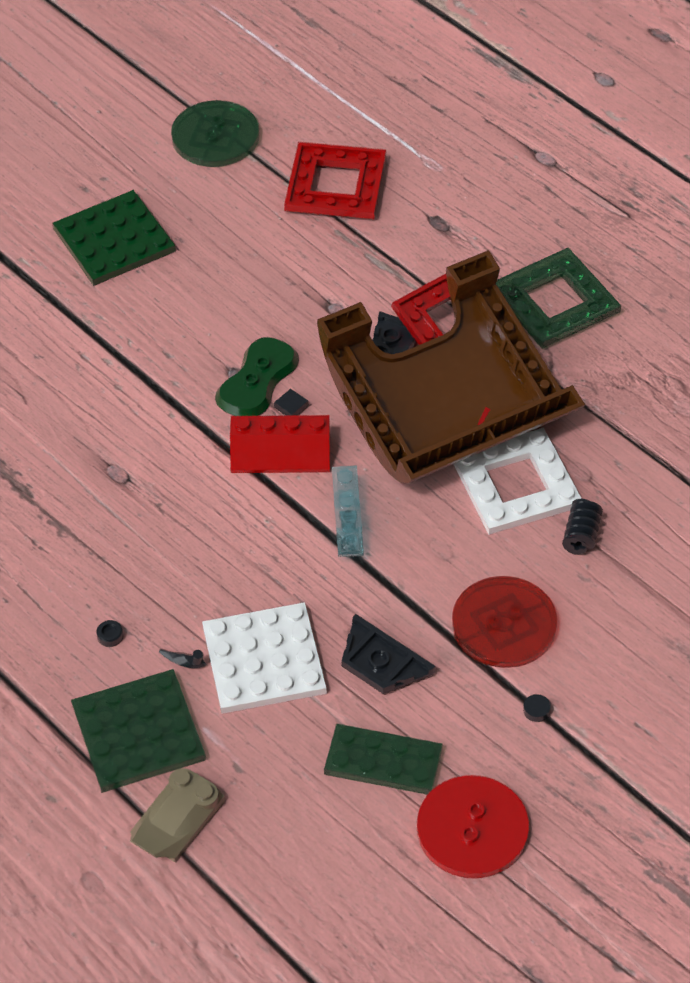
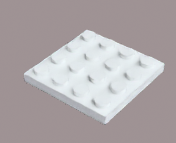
M305 602L202 621L221 714L327 694Z

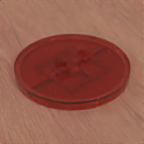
M495 576L480 580L462 592L453 608L452 629L459 646L473 659L494 667H518L533 662L549 649L556 635L557 613L548 595L533 583L517 577Z

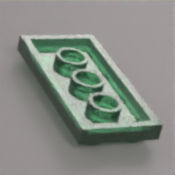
M336 723L324 767V775L428 795L434 787L443 744Z

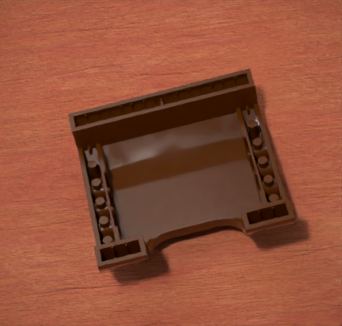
M489 250L446 268L448 290L455 316L454 325L451 330L440 337L396 354L385 353L374 344L370 337L372 319L362 302L317 319L324 357L344 404L380 464L394 479L401 483H411L582 409L585 406L573 385L564 389L560 388L499 290L496 283L500 267ZM485 407L491 409L484 422L477 425Z

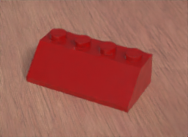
M330 415L231 416V473L330 472Z

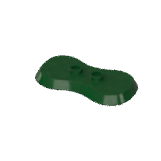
M263 337L254 341L245 351L240 370L218 388L215 395L218 407L234 416H258L265 412L271 403L272 393L277 383L292 373L299 362L297 351L289 344L275 338Z

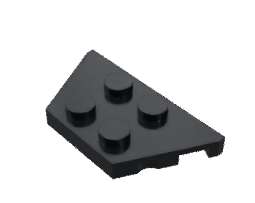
M357 614L353 616L351 630L346 641V649L341 660L343 668L382 694L431 676L436 672L435 665Z

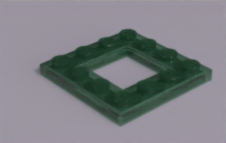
M569 247L499 278L496 283L521 325L542 349L621 312L620 303ZM562 277L584 302L549 318L527 292Z

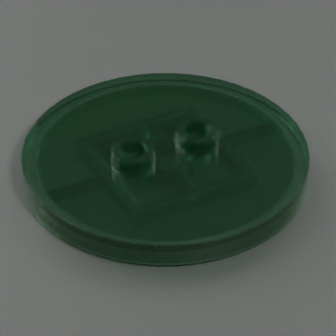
M222 100L205 101L188 107L177 116L171 128L172 144L176 152L191 163L207 167L226 166L241 161L255 149L259 141V125L255 116L247 108L237 103Z

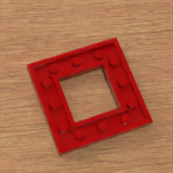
M298 142L285 198L284 211L374 219L386 160V150ZM317 166L360 169L355 195L312 191Z
M446 274L392 302L391 308L419 345L443 335L427 312L451 300Z

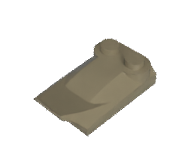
M186 768L177 769L169 776L168 785L130 831V842L156 858L167 857L176 862L223 805L225 796L213 783Z

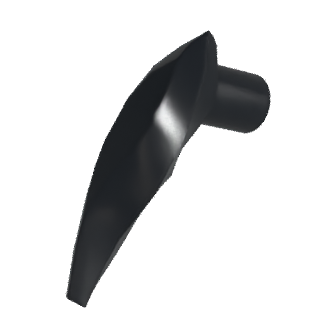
M164 649L159 650V653L165 658L183 667L201 668L207 665L203 661V652L201 650H195L193 655L184 652H171Z

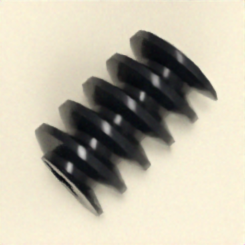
M582 498L572 501L562 541L564 549L569 553L581 555L595 547V540L597 539V532L603 514V509L599 504Z

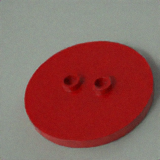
M466 775L444 781L428 793L420 806L417 816V836L426 856L440 869L459 877L484 878L506 870L521 856L528 839L529 820L527 811L520 798L503 783L484 776Z

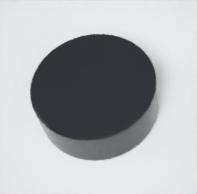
M107 620L97 627V639L101 645L113 647L122 641L123 629L117 621Z
M540 694L530 695L524 701L523 713L525 717L533 722L546 720L550 715V701Z

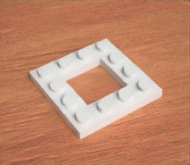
M544 428L524 433L454 464L488 535L570 511L572 501L581 499ZM530 458L546 490L503 503L487 471Z

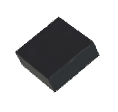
M291 388L274 402V408L285 416L299 415L309 406L308 400Z

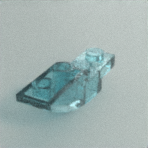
M357 465L332 467L338 557L364 556Z

